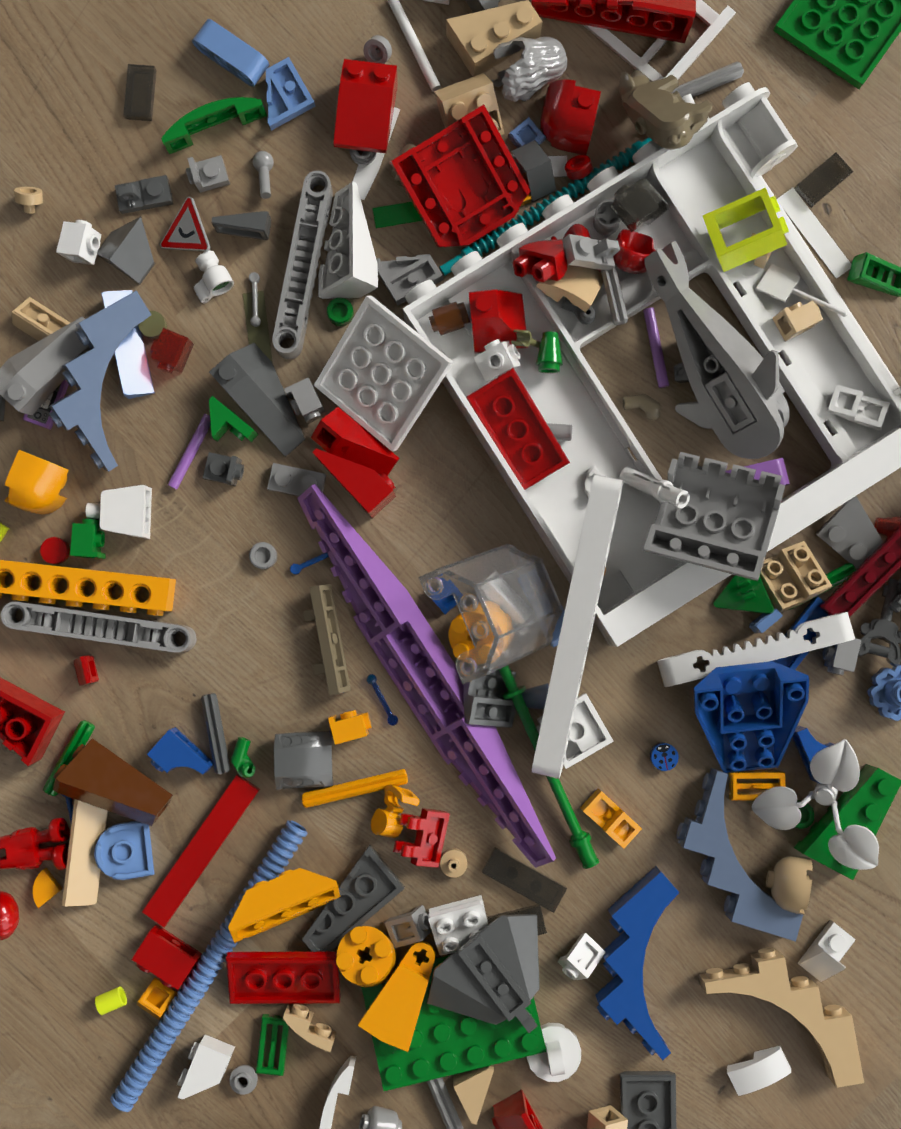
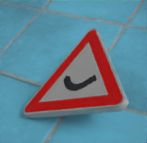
M186 198L161 241V248L207 252L210 250V244L193 198Z

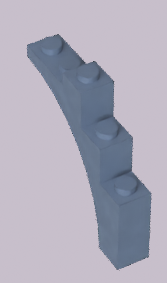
M137 290L75 324L78 328L75 331L78 339L84 346L89 345L91 349L62 365L65 369L62 372L65 380L71 387L75 385L77 390L49 406L53 411L49 413V416L58 428L63 426L65 430L76 426L78 430L74 433L83 446L88 444L93 453L90 457L98 469L103 467L108 472L118 465L107 445L102 428L100 410L102 383L109 361L119 344L134 327L151 316Z
M711 768L710 773H706L703 779L702 788L705 790L702 800L699 799L695 807L697 818L695 820L685 817L684 823L679 824L676 838L679 839L678 843L685 849L708 855V858L704 859L701 864V879L707 885L731 892V896L728 895L724 903L725 915L731 922L796 942L803 915L786 911L778 906L771 896L763 892L748 877L738 862L728 839L724 819V793L728 774Z

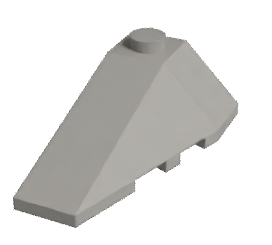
M84 317L76 319L10 357L0 368V395L18 412L33 415L64 381L65 378L62 372L65 369L62 365L91 349L89 345L84 346L75 333L78 330L75 324L84 320Z

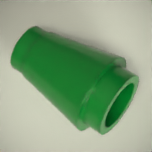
M547 331L542 333L536 360L539 372H560V366L563 363L558 338L559 333Z

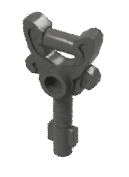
M889 579V583L884 586L882 593L885 599L880 619H874L870 624L864 623L860 627V633L864 637L861 639L858 657L870 653L885 657L890 665L897 667L901 659L900 647L898 645L901 644V631H898V626L891 622L893 610L888 605L900 591L897 589L898 580ZM871 639L884 640L889 644V647L870 643Z

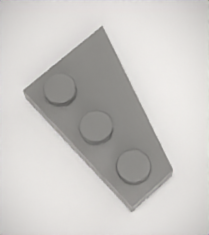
M857 496L845 502L816 532L823 541L849 563H852L856 569L883 543Z

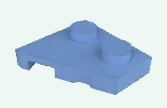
M289 57L266 69L268 125L271 131L316 107L314 100Z

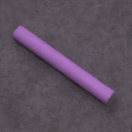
M653 307L647 308L643 312L658 387L664 388L669 386L655 311Z
M204 414L168 483L169 486L178 489L211 426L209 415Z

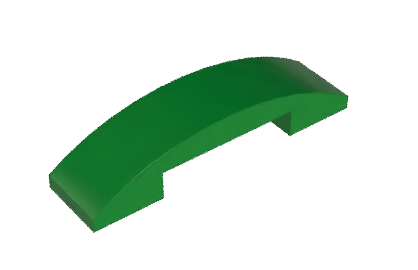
M235 97L217 100L200 106L181 117L166 131L161 140L168 153L172 154L194 145L190 136L192 134L238 116L242 125H246L267 115L261 99Z

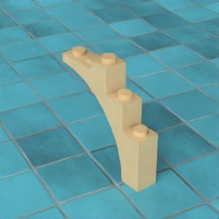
M762 948L758 950V953L750 954L751 966L747 963H740L734 965L733 969L711 968L706 970V973L699 974L700 985L706 994L729 992L751 995L771 1002L794 1016L813 1037L822 1055L827 1076L837 1088L864 1083L852 1015L840 1005H827L823 1009L819 986L810 978L796 976L789 981L785 957L778 950Z

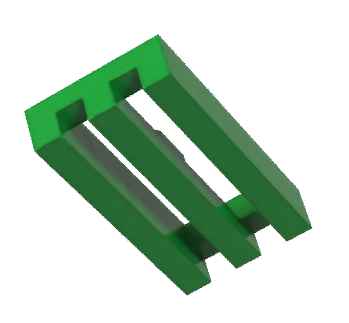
M263 1014L256 1073L284 1075L289 1026L279 1015L271 1017L269 1014ZM268 1024H273L268 1067H263ZM283 1025L279 1066L274 1068L278 1027Z

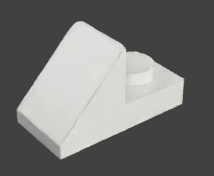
M830 920L799 960L798 964L822 982L846 968L839 961L856 939Z

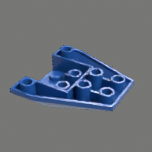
M773 661L716 667L694 687V711L722 771L730 773L779 767L809 700V676Z

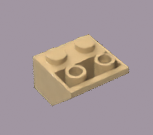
M484 73L434 91L445 128L484 104L500 135L505 134L493 82Z

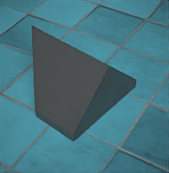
M141 216L112 231L97 252L99 257L138 284L143 282L155 265Z

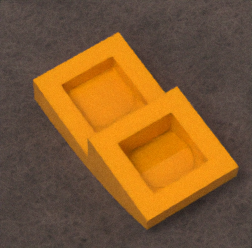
M599 788L580 807L585 814L623 849L642 830L634 820Z

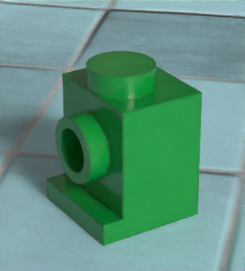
M82 519V523H73L70 556L105 559L106 554L101 553V547H104L105 532L100 529L99 520Z

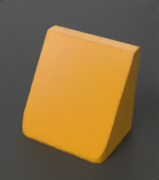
M154 978L138 1000L137 1005L159 1020L177 992L164 986L160 980Z

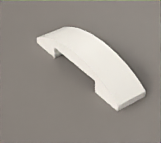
M350 1056L344 1062L330 1086L321 1117L320 1129H331L338 1093L349 1095L356 1056Z

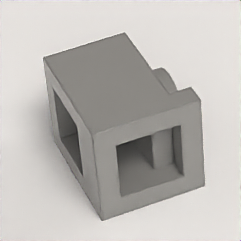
M309 377L284 388L289 399L294 397L290 402L296 415L302 414L306 423L318 420L321 417L320 414L325 412Z
M855 638L851 641L825 647L823 659L825 660L824 666L828 667L827 672L844 675V671L854 672L861 640Z

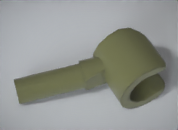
M514 329L513 332L517 333V340L511 341L512 344L528 347L529 345L537 348L540 347L541 342L533 339L529 330Z

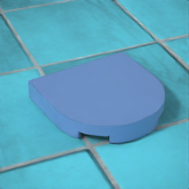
M138 821L118 823L110 826L100 835L95 846V861L98 868L107 876L117 880H126L155 875L149 825Z

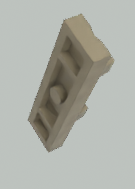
M318 585L309 587L313 609L303 611L305 622L316 621L323 663L313 665L314 674L326 675L329 695L351 691L332 586Z

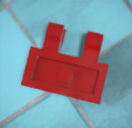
M423 808L420 816L401 813L399 825H405L408 829L417 830L414 844L396 840L393 852L401 853L400 856L411 857L410 863L415 866L438 868L450 813Z

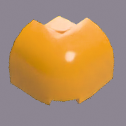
M18 450L5 482V486L9 487V494L4 501L11 506L41 515L53 513L62 507L67 499L59 495V492L67 482L69 470Z

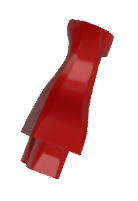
M574 224L567 230L563 238L568 234L590 237V234L583 225ZM552 236L551 240L536 241L518 249L519 257L512 262L516 276L524 277L530 274L533 275L536 281L543 283L548 279L559 281L564 277L568 268L562 239L557 240L555 236Z

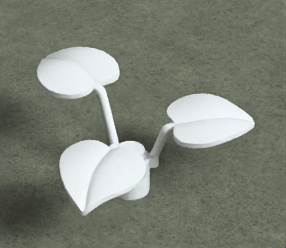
M846 739L820 750L813 756L810 770L814 779L819 783H816L814 791H810L808 796L801 802H797V795L794 790L782 786L767 789L754 800L752 804L753 812L766 824L779 830L794 828L801 820L799 808L804 807L811 799H815L824 806L831 805L835 829L838 835L832 836L828 842L831 855L842 865L853 869L867 870L878 866L879 844L875 835L868 828L860 825H850L844 831L841 829L837 809L838 802L836 801L838 790L842 792L850 791L857 785L860 777L857 756Z

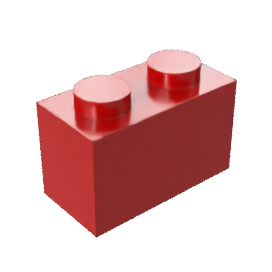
M156 924L149 931L131 960L137 963L136 965L141 971L151 972L159 977L160 982L164 986L178 990L202 953Z

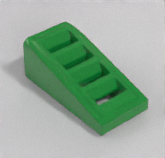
M867 252L856 255L853 258L847 278L848 281L901 297V267ZM876 268V269H875V272H874V276L871 277L872 272H873V269ZM884 271H885L886 274H885V277H884V281L882 282L881 280H882V277H883V274H884ZM895 274V275H896V278H895L894 286H892V285H891V281H892L893 275Z

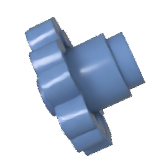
M901 665L892 667V669L881 668L878 673L872 676L874 686H871L867 691L870 697L869 702L872 706L879 707L880 716L899 721L901 720Z

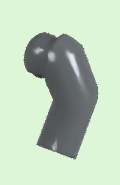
M566 297L564 298L561 308L573 312L582 324L587 325L594 322L596 314L592 306L584 312L579 307L574 306Z

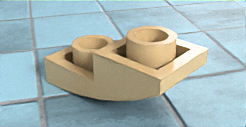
M288 1004L283 1016L288 1026L312 1045L331 1052L336 1031H333L330 1026L323 1023L312 1024L311 1020L314 1012L309 1011L308 1007L302 1004Z

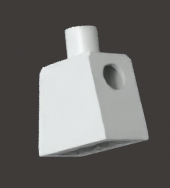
M146 485L104 490L101 492V503H87L86 517L87 519H100L101 530L150 539L152 488Z

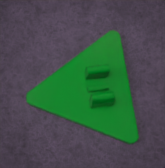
M735 575L714 602V606L720 609L766 614L774 612L760 576L758 581Z

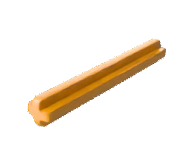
M405 769L305 792L302 794V803L304 808H309L384 790L387 785H405L408 783L407 772Z

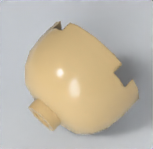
M800 856L784 857L776 863L773 871L768 870L766 887L771 888L772 898L782 909L796 914H805L804 910H807L812 880L807 875V870L812 871V860L810 858Z

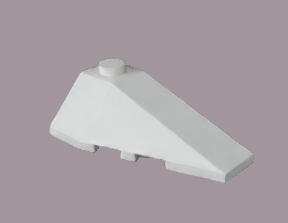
M352 181L335 193L329 222L333 227L330 239L325 241L324 250L328 251L325 265H320L319 297L322 299L361 298L378 288V264L357 183Z

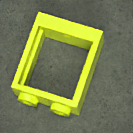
M766 187L703 215L723 272L787 245L784 236L785 233L789 232L783 216L777 217L776 213L781 211L775 195L769 197ZM766 209L773 226L772 228L726 247L720 229Z

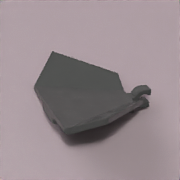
M537 914L500 915L434 968L427 1004L495 1025L507 1019L510 1021L516 1016L528 1033L534 1030L537 1024L526 1007L531 1004V999L540 989Z

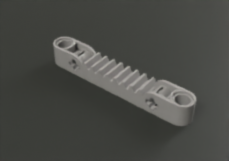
M322 171L310 172L305 177L272 337L274 348L285 359L297 358L303 349L310 300L313 296L312 290L315 286L314 280L317 276L316 270L319 265L320 250L323 245V237L333 198L330 179ZM317 185L325 187L321 192L312 191ZM285 339H294V344L290 348L284 349L281 347Z
M10 602L1 611L2 623L6 627L16 630L174 653L191 650L197 641L195 631L186 625L28 602ZM18 609H21L23 612V619L20 622L15 618ZM179 631L183 632L186 637V641L182 646H178L175 642V635Z

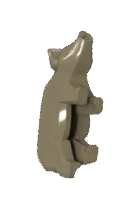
M639 70L633 71L631 75L625 71L622 72L619 81L622 107L627 111L640 135L646 134L664 149L675 150L686 146L693 135L708 121V113L712 110L711 103L708 101L700 104L687 103L682 99L678 91L672 93L674 89L679 87V82L675 76L669 75L664 79L649 82V78Z

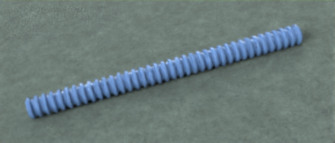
M288 820L285 823L287 827L282 828V835H278L276 838L277 842H273L271 845L273 849L268 850V857L262 859L263 864H259L257 867L258 871L253 873L254 879L248 881L249 886H245L243 889L244 893L239 895V901L234 903L235 908L230 909V915H227L224 919L225 923L220 925L221 930L216 931V937L211 939V945H208L206 952L202 953L201 959L196 963L197 967H193L191 970L192 974L188 975L187 981L182 984V989H179L177 996L172 1000L173 1003L168 1006V1011H165L163 1018L158 1022V1026L154 1028L153 1033L149 1036V1040L145 1042L144 1048L140 1050L134 1063L131 1064L126 1072L125 1078H122L120 1085L115 1089V1093L111 1095L110 1101L116 1109L123 1112L131 1111L134 1107L133 1104L137 1102L138 1097L143 1093V1089L146 1088L148 1081L153 1077L152 1074H155L157 1067L162 1063V1059L166 1057L167 1052L171 1049V1044H174L176 1037L181 1033V1029L185 1027V1022H188L190 1019V1014L194 1013L195 1007L199 1005L200 999H203L205 995L204 992H207L209 985L213 983V977H217L218 970H221L224 966L223 962H226L227 953L233 952L232 948L238 944L237 942L234 943L228 926L246 890L252 888L258 882L269 881L279 877L278 874L284 872L283 867L289 864L288 859H292L294 856L293 852L298 850L297 845L303 842L302 837L307 836L306 829L299 823Z

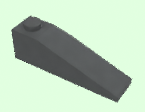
M255 343L230 353L209 371L285 457L306 440L273 363Z

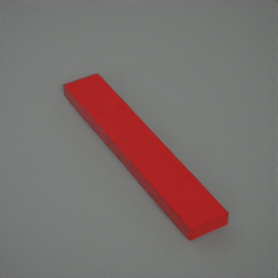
M239 774L235 776L142 913L162 927L168 924L260 789Z

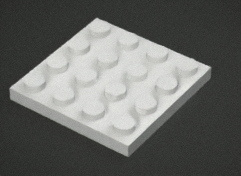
M366 296L314 386L391 451H396L454 362L373 296Z

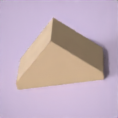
M494 1065L458 1073L453 1076V1087L472 1124L477 1125L494 1072Z

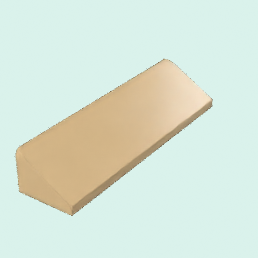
M31 297L27 298L12 311L13 325L37 341L70 324L69 321ZM115 354L109 361L106 373L116 359Z
M74 799L62 906L65 907L97 903L101 870L96 864L94 852L97 840L106 829L108 812Z

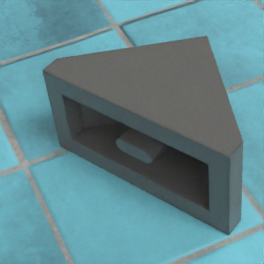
M535 140L510 152L530 189L531 202L556 191L551 160Z

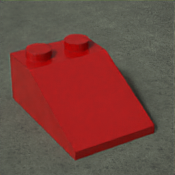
M344 59L339 85L334 147L387 154L398 88L397 65Z
M317 448L312 452L372 518L396 497L394 493L396 487L384 472L379 475L371 468Z

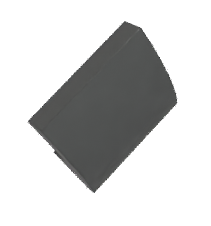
M467 665L463 694L464 716L467 724L513 727L516 708L511 698H503L504 693L508 692L498 668ZM511 670L515 679L516 672Z

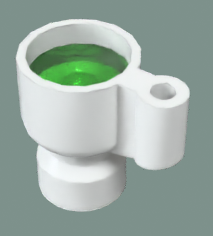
M214 251L203 252L196 258L195 262L199 269L204 271L202 279L194 286V291L201 303H206L212 297L228 292L234 286V281L228 270L224 266L218 265L219 259Z

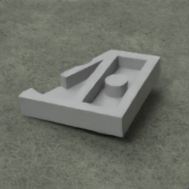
M430 254L416 255L415 257L401 256L391 261H381L380 258L376 259L378 275L397 306L407 301L405 299L406 294L418 284L426 280H432L434 284H437L444 280L442 273Z

